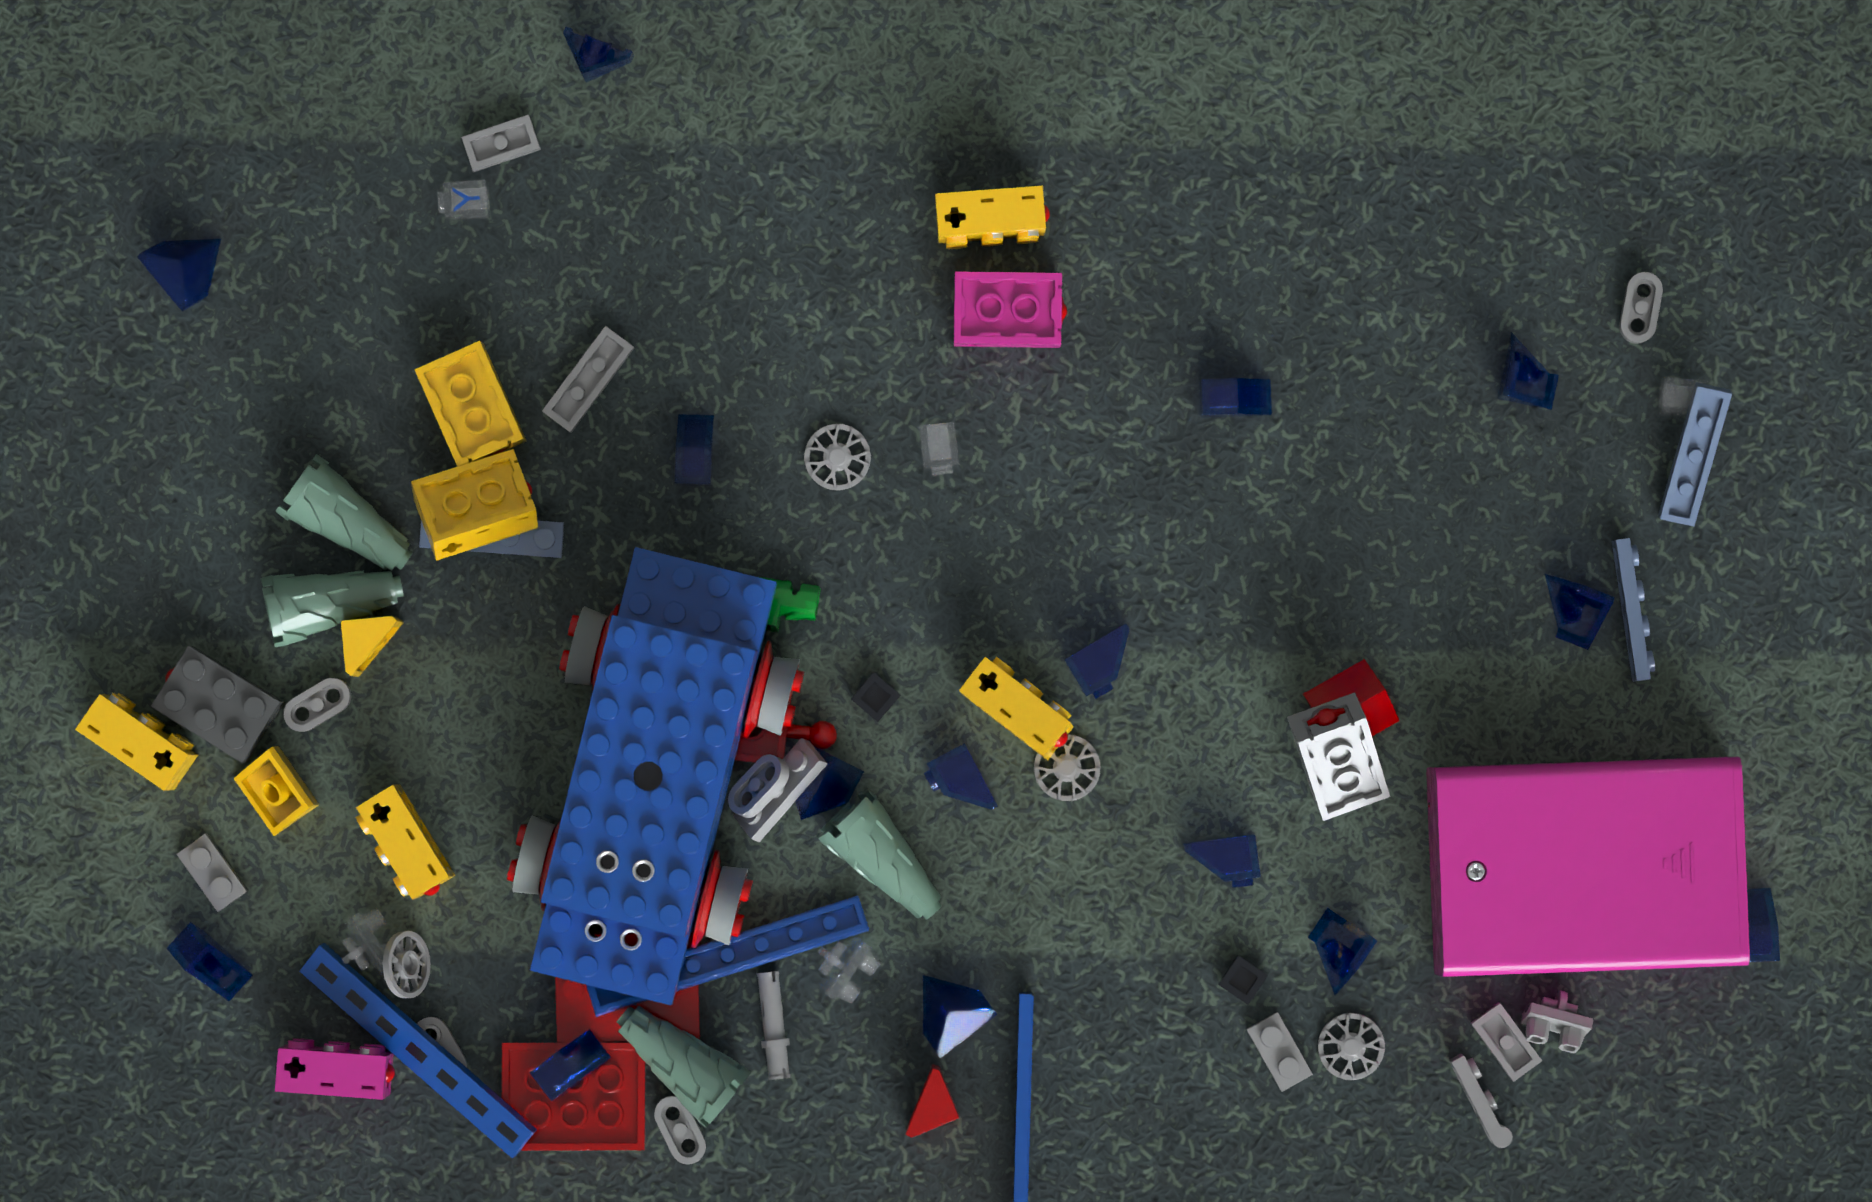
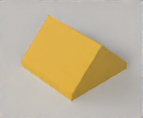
M393 616L341 621L345 672L350 676L359 677L404 622Z
M278 746L269 748L234 777V780L273 836H276L319 806L315 797Z

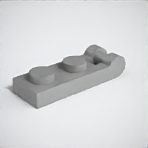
M1463 1054L1449 1059L1448 1061L1489 1141L1499 1148L1509 1146L1513 1138L1512 1132L1497 1121L1493 1111L1497 1110L1498 1106L1489 1090L1482 1091L1477 1081L1482 1075L1474 1059L1466 1060Z

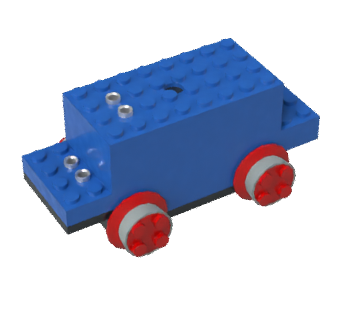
M635 547L621 604L616 605L609 617L585 606L582 608L580 616L572 615L568 636H572L573 640L570 651L565 649L563 651L559 670L565 672V683L592 685L593 692L562 818L557 826L533 815L528 825H520L516 839V845L521 846L519 857L515 860L512 859L507 875V880L513 882V892L539 894L541 910L544 911L530 971L672 1005L690 934L693 932V929L692 948H696L704 935L727 945L730 944L732 936H740L744 915L738 914L741 901L747 902L749 900L753 880L746 879L748 869L721 867L719 850L714 852L709 872L708 868L745 719L746 724L743 738L747 739L756 725L781 736L784 726H792L796 706L790 705L793 691L800 693L805 672L798 670L800 659L774 657L773 659L771 641H767L760 662V651L777 582ZM593 924H599L602 927L603 933L601 936L593 935L591 931ZM629 932L637 935L638 942L636 945H631L627 942L626 936Z

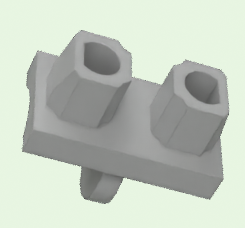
M1559 990L1555 999L1543 997L1541 1005L1531 1003L1527 1012L1522 1013L1521 1024L1526 1025V1041L1535 1044H1545L1548 1041L1549 1031L1560 1034L1559 1049L1576 1053L1580 1049L1585 1035L1592 1029L1593 1018L1578 1015V1005L1567 1003L1568 993Z

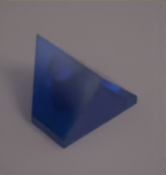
M569 27L564 29L563 34L586 83L631 63L634 58L631 50L625 49L624 52L611 47L612 43L600 41L585 34V37L578 35Z
M221 239L162 241L140 253L137 258L183 312L208 296Z
M1511 332L1497 399L1552 410L1559 375L1550 374Z
M1545 574L1558 626L1555 637L1589 650L1615 597L1576 582Z
M814 746L828 764L795 801L800 819L803 820L847 804L864 771Z
M1327 908L1308 936L1316 944L1334 995L1357 972L1377 942L1376 939L1329 908Z
M923 975V1034L941 1058L994 1018L997 1013L979 990Z

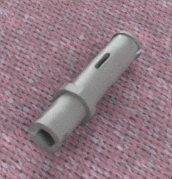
M779 971L756 973L765 1040L761 1041L762 1048L766 1049L768 1080L791 1078L786 1047L790 1045L789 1038L785 1037Z

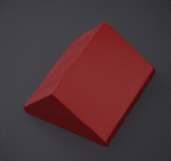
M1365 659L1303 693L1310 708L1355 692L1366 716L1372 736L1400 721L1386 689Z
M935 1064L931 1067L906 1128L905 1135L911 1138L959 1118V1112L942 1071Z

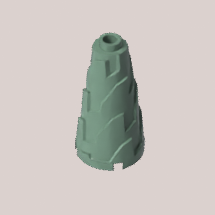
M316 454L312 462L319 466L317 470L308 465L283 499L290 506L287 510L279 505L275 512L287 521L290 519L305 529L320 534L336 544L358 553L385 570L388 568L392 571L394 567L401 570L413 554V552L408 550L410 543L407 542V537L381 517L371 504L355 492L350 484L328 465V461Z
M363 570L331 575L312 574L301 576L285 574L260 578L262 587H266L262 588L270 630L273 634L274 647H282L308 639L307 636L335 627L344 620H355L373 615L374 611L398 604L397 598L404 596L400 576L393 577L391 571L364 573Z
M870 789L862 791L857 795L862 801L856 806L854 803L850 805L849 801L821 828L820 831L822 833L817 834L818 840L835 855L845 860L865 879L878 886L896 902L903 905L917 919L922 916L926 920L929 919L941 908L942 905L939 903L941 895L928 879L925 870L918 862L911 847L893 824L877 796Z
M629 1006L616 1022L621 1026L618 1032L635 1048L638 1055L651 1067V1071L698 1122L706 1128L734 1096L738 1086L742 1085L751 1073L744 1065L713 1049L692 1034L680 1030L668 1021L656 1017L641 1006H638L636 1010Z

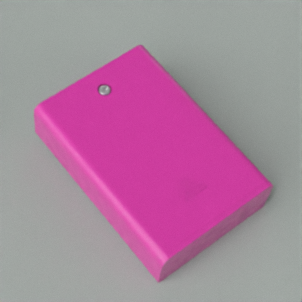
M1740 757L1427 767L1434 973L1436 975L1455 977L1749 965L1750 948L1743 775Z

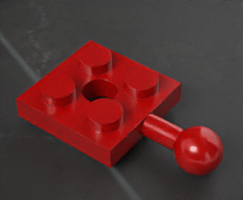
M818 721L811 727L792 724L791 727L784 726L781 736L762 729L757 736L746 739L743 738L744 733L742 731L735 761L756 763L759 758L768 754L783 759L785 757L787 738H803L810 740L811 744L816 748L827 749L835 743L837 731L833 724L828 721Z

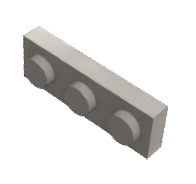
M605 326L542 412L572 433L634 350V346Z
M801 738L783 758L789 766L788 781L756 816L751 818H745L738 814L733 816L752 840L760 842L828 764L810 741Z

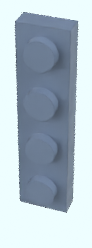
M1695 383L1658 513L1661 520L1695 526L1732 397L1730 389Z
M421 521L419 548L432 549ZM538 521V528L468 551L562 558L564 522Z
M1630 538L1618 539L1611 542L1632 682L1651 679L1650 672L1655 671V661L1652 650L1647 651L1645 637L1650 636V628L1647 615L1642 616L1640 601H1644L1645 596L1643 583L1641 580H1636L1634 566H1639L1638 549L1636 545H1631Z

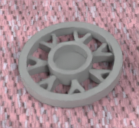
M831 424L820 428L811 436L805 448L804 461L809 475L817 484L830 490H845L855 486L865 477L870 466L871 453L866 439L859 431L845 424ZM836 429L835 435L833 436L829 430ZM839 429L850 432L846 445L837 443ZM825 432L828 433L833 442L827 448H824L817 439ZM854 434L858 439L852 441V435ZM814 441L818 444L817 448L812 447ZM861 441L865 452L852 456L849 447ZM810 451H823L824 461L810 462ZM863 455H865V462L859 459ZM851 460L864 464L863 470L859 475L848 469ZM811 465H817V468L813 471ZM826 465L832 471L826 480L822 481L818 478L816 472ZM845 470L848 483L837 485L835 472ZM851 474L856 477L853 481L850 480ZM830 478L833 479L834 485L827 483Z
M1068 734L1067 740H1071L1069 746L1066 743L1063 745L1066 753L1058 757L1053 753L1050 757L1055 760L1053 769L1039 767L1042 756L1038 753L1034 761V774L1040 788L1050 797L1061 801L1078 800L1090 793L1098 782L1101 769L1099 756L1094 747L1085 739ZM1074 741L1084 745L1078 757L1070 754ZM1088 749L1091 754L1085 755L1084 752ZM1089 757L1094 758L1095 768L1081 769L1080 760ZM1039 770H1043L1046 773L1043 776H1040ZM1095 771L1094 777H1091L1088 773ZM1054 773L1059 780L1048 789L1042 779ZM1080 773L1092 780L1085 790L1075 781ZM1062 782H1072L1071 796L1061 795ZM1055 787H1058V794L1052 792ZM1079 788L1082 792L1075 795V789Z
M400 931L389 939L383 951L384 980L389 990L400 998H414L423 992L428 983L431 968L430 955L427 945L420 935L413 931ZM404 937H406L405 950H404V948H403V938H404ZM416 945L419 949L418 954L415 951H413ZM394 949L397 953L396 956L393 955ZM392 963L394 964V972H392ZM420 966H422L421 975L419 976V975H418L419 969H420ZM399 978H400V986L397 985V981H398ZM408 979H410L414 988L412 991H410Z
M1344 1013L1338 1015L1323 1027L1319 1035L1318 1053L1320 1060L1331 1074L1341 1079L1358 1080L1367 1077L1378 1068L1384 1056L1385 1042L1381 1030L1370 1018L1361 1014ZM1346 1019V1024L1343 1026L1339 1021ZM1349 1019L1360 1020L1358 1033L1349 1032ZM1365 1022V1023H1367L1369 1026H1367L1366 1028H1363V1023ZM1336 1023L1345 1033L1339 1040L1329 1032V1029ZM1373 1028L1377 1038L1365 1043L1361 1036ZM1326 1034L1331 1038L1330 1040H1324ZM1379 1041V1047L1374 1046V1043ZM1335 1043L1337 1044L1338 1052L1325 1055L1323 1045ZM1366 1048L1379 1051L1375 1061L1363 1056ZM1340 1056L1347 1060V1064L1342 1072L1332 1067ZM1326 1058H1333L1330 1064ZM1361 1059L1365 1071L1354 1074L1352 1061ZM1367 1062L1372 1064L1370 1068L1367 1067ZM1347 1069H1350L1351 1074H1345Z

